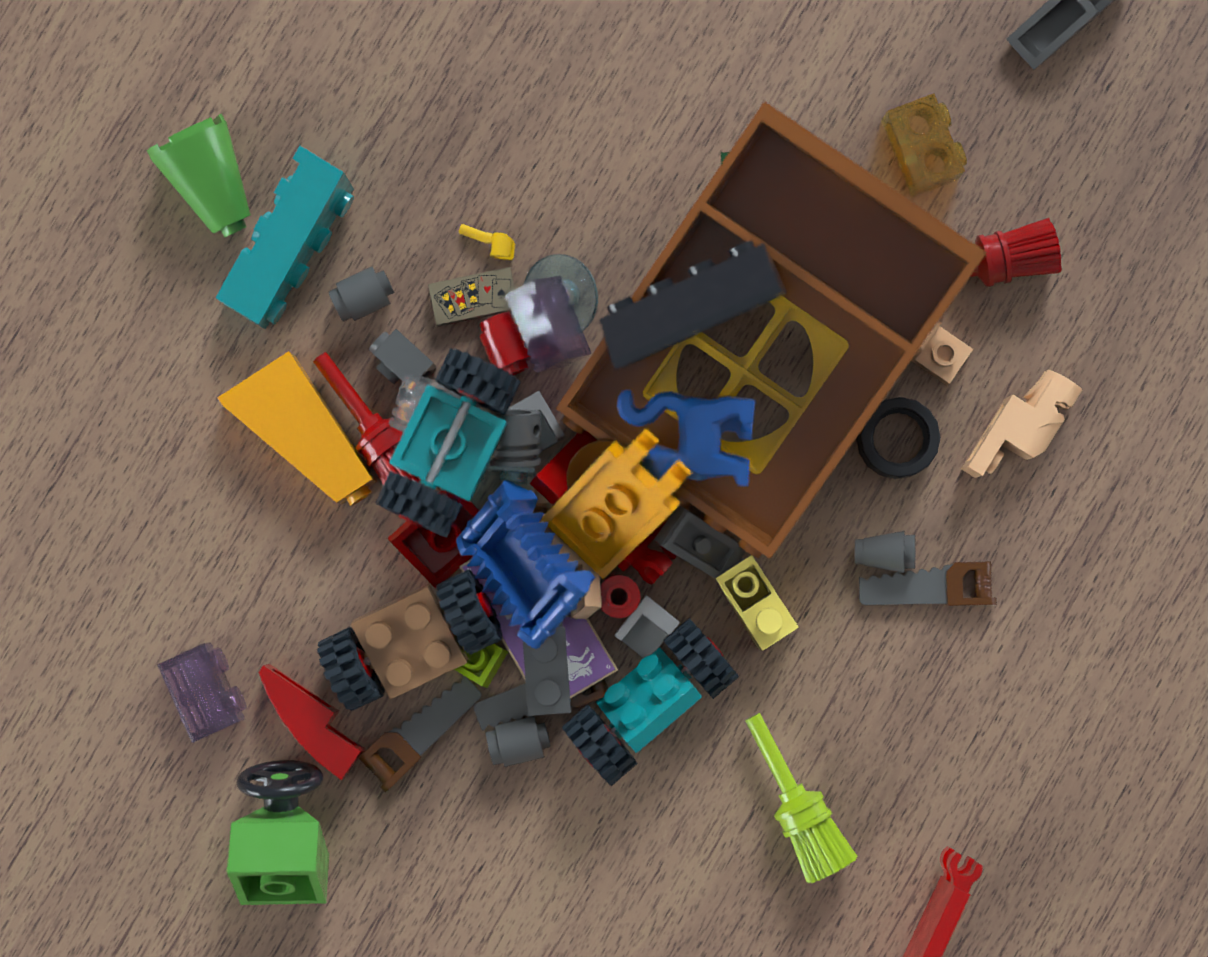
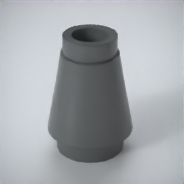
M905 531L864 539H855V564H864V566L905 573V569H915V535H905Z

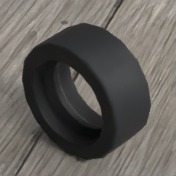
M904 397L882 401L856 437L859 454L867 467L880 476L893 479L911 477L927 468L938 453L941 439L938 422L931 411L917 400ZM900 413L908 415L922 429L923 443L921 450L916 457L908 462L894 463L887 461L880 456L875 448L873 440L875 427L881 419L890 414Z

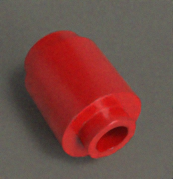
M510 312L495 315L479 324L482 331L479 337L491 364L512 376L529 368L527 361L534 356L517 319L513 320Z
M615 575L607 578L600 585L601 609L608 616L624 618L635 612L639 606L640 590L631 578ZM616 588H622L627 593V600L622 605H615L611 601V592Z

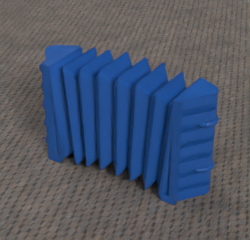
M504 480L497 490L488 496V501L475 517L467 522L466 528L457 537L456 542L461 555H474L467 567L480 566L475 580L487 579L482 593H495L491 605H503L499 616L513 615L509 626L521 625L517 636L531 648L538 649L549 636L554 635L555 629L566 618V615L577 608V604L588 593L595 577L590 570L575 571L579 561L567 562L570 553L559 554L564 544L551 545L555 533L545 532L549 522H540L544 513H533L538 500L534 492L509 480Z

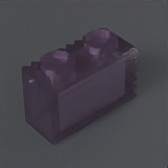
M561 275L532 280L506 294L505 299L510 301L508 307L512 309L511 315L516 317L514 323L519 325L517 331L522 333L521 339L525 340L524 347L528 348L527 355L531 356L530 363L535 364L534 371L543 372L562 368L592 354Z
M211 642L203 643L157 664L192 743L245 720L242 713L243 710L247 709L245 699L237 686L231 688L224 672L229 670V664L220 647L214 649Z

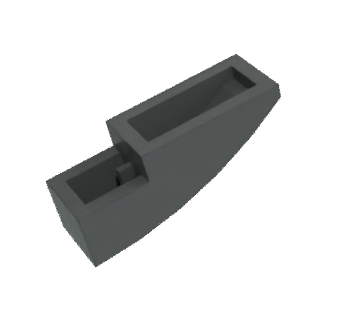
M1048 0L1006 40L1029 66L1035 70L1115 0Z

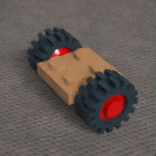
M468 569L439 583L436 586L438 590L436 592L441 601H438L431 585L427 584L354 619L351 623L352 627H348L318 642L319 648L317 652L321 657L319 659L320 664L325 668L326 672H324L326 679L330 680V687L333 693H337L340 703H344V707L347 710L354 711L383 697L385 691L391 700L466 664L469 659L466 653L471 655L502 640L503 633L500 629V622L496 618V611L490 604L489 596L482 593L484 587L482 584H479L478 579L475 580L476 575Z

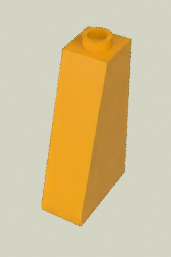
M288 351L217 397L222 406L336 503L342 505L348 501L350 506H353L372 493L369 486L376 483V479L295 355Z

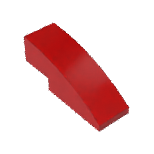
M271 664L263 665L258 674L282 722L299 744L319 764L340 780L347 777L365 748L330 725L339 710Z

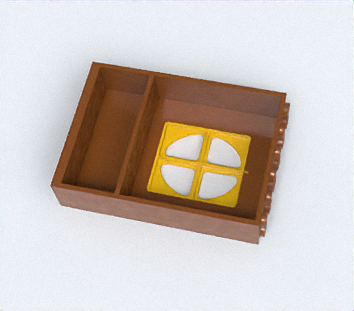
M764 101L631 298L635 303L650 296L647 288L671 277L674 284L689 278L690 275L687 269L706 260L712 259L714 265L720 264L731 258L728 250L753 240L755 247L761 244L766 245L787 291V294L769 302L775 308V314L749 352L743 357L736 356L702 332L630 366L616 370L611 361L604 337L555 409L564 415L561 421L579 434L587 431L599 440H617L630 446L647 429L659 440L658 445L677 450L679 448V424L676 412L666 409L654 423L641 427L628 424L620 416L617 408L618 396L623 390L629 389L632 391L634 406L639 409L644 408L657 393L671 391L678 393V363L683 348L688 344L697 346L730 370L731 377L717 398L724 396L736 397L745 385H752L786 408L789 412V418L780 428L761 438L740 442L721 439L720 451L739 455L750 460L748 485H738L733 476H719L701 481L686 478L672 495L680 502L679 505L688 509L692 504L704 512L703 521L722 534L728 529L741 538L738 545L752 556L759 559L764 554L771 559L987 252ZM789 321H797L805 328L812 346L813 374L808 392L802 397L794 396L759 370L760 361Z

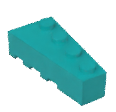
M302 146L298 147L292 158L299 163L293 176L291 175L287 179L282 177L274 191L276 194L274 199L276 207L272 213L268 211L261 215L253 229L251 240L255 242L252 250L245 247L240 252L216 296V299L265 330L270 322L275 325L280 320L287 308V303L284 301L292 287L298 289L304 282L310 270V267L307 266L308 261L315 251L318 253L323 251L332 235V231L329 230L330 226L337 216L342 218L348 212L354 201V196L351 194L354 188L345 173Z

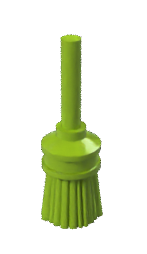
M760 713L746 719L745 722L782 791L778 795L782 804L775 813L774 818L782 826L784 837H790L806 882L814 883L824 879L856 861L858 856L831 819L832 811L830 808H827L822 799L824 797L822 792L806 791L802 783L797 785Z

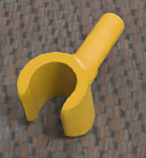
M461 224L459 234L485 244H491L490 257L500 260H513L515 242L507 234L486 233Z

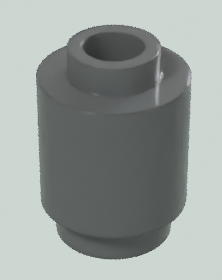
M373 266L337 282V288L328 291L343 322L351 318L356 321L390 305L388 296L395 293L384 270L376 273Z
M535 716L495 725V730L486 732L493 766L503 763L504 767L545 758L543 749L551 747L545 722L537 724Z

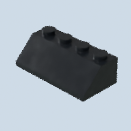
M753 240L747 241L728 250L731 258L720 264L714 265L712 259L706 260L687 269L690 277L679 283L674 284L670 277L648 287L647 291L650 296L634 303L631 296L607 306L609 315L599 319L615 370L630 366L787 294L766 245L761 244L755 247Z

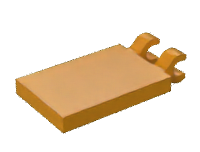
M647 429L626 450L615 441L541 518L543 522H549L548 527L602 579L680 504L672 493L691 474V471L678 460L657 481L639 464L644 456L659 442Z

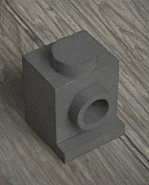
M397 329L390 335L386 331L382 333L369 348V351L381 361L376 366V369L394 385L401 379L404 383L398 389L408 398L437 368L426 355Z

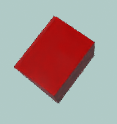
M445 490L439 493L462 505L447 537L406 521L387 538L435 589L439 583L445 581L460 568L459 566L474 556L461 555L456 539L466 528L467 522L472 520L479 512V509L472 501L468 502Z

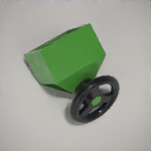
M296 760L269 761L251 766L242 771L237 777V787L243 794L264 799V807L231 823L227 874L240 905L327 903L329 852L319 821L300 808L298 796L308 794L321 785L323 773L317 766ZM250 781H261L264 786L253 784Z

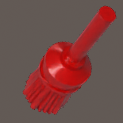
M1049 217L1005 233L996 231L992 235L984 236L982 234L976 236L974 244L987 253L970 277L978 276L986 287L994 286L995 283L1000 282L1010 283L1012 277L1057 274L1062 271L1059 239Z
M327 352L315 358L313 361L315 366L360 424L357 430L360 432L361 438L355 449L367 460L366 464L368 467L374 468L382 484L384 485L390 471L419 483L421 479L389 464L405 431L401 426L400 419L398 417L382 419L379 413L373 414Z

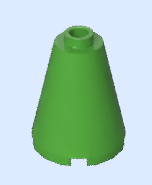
M219 114L214 120L210 117L168 137L170 142L161 147L155 144L146 150L151 161L213 234L221 231L225 238L247 227L244 219L251 216L228 125L222 114Z

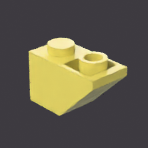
M752 555L715 578L734 612L759 650H765L799 628Z

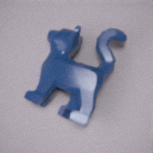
M623 390L618 396L617 408L619 414L628 424L641 427L654 423L666 409L676 412L678 416L679 448L673 450L656 444L642 459V467L657 481L680 460L691 471L687 479L701 481L719 476H733L738 485H748L750 460L739 455L720 451V441L722 433L727 431L736 432L740 439H752L755 399L724 396L707 400L699 397L684 396L671 391L657 393L644 408L639 409L634 406L631 390Z

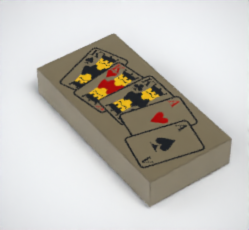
M510 267L428 284L437 327L519 310Z

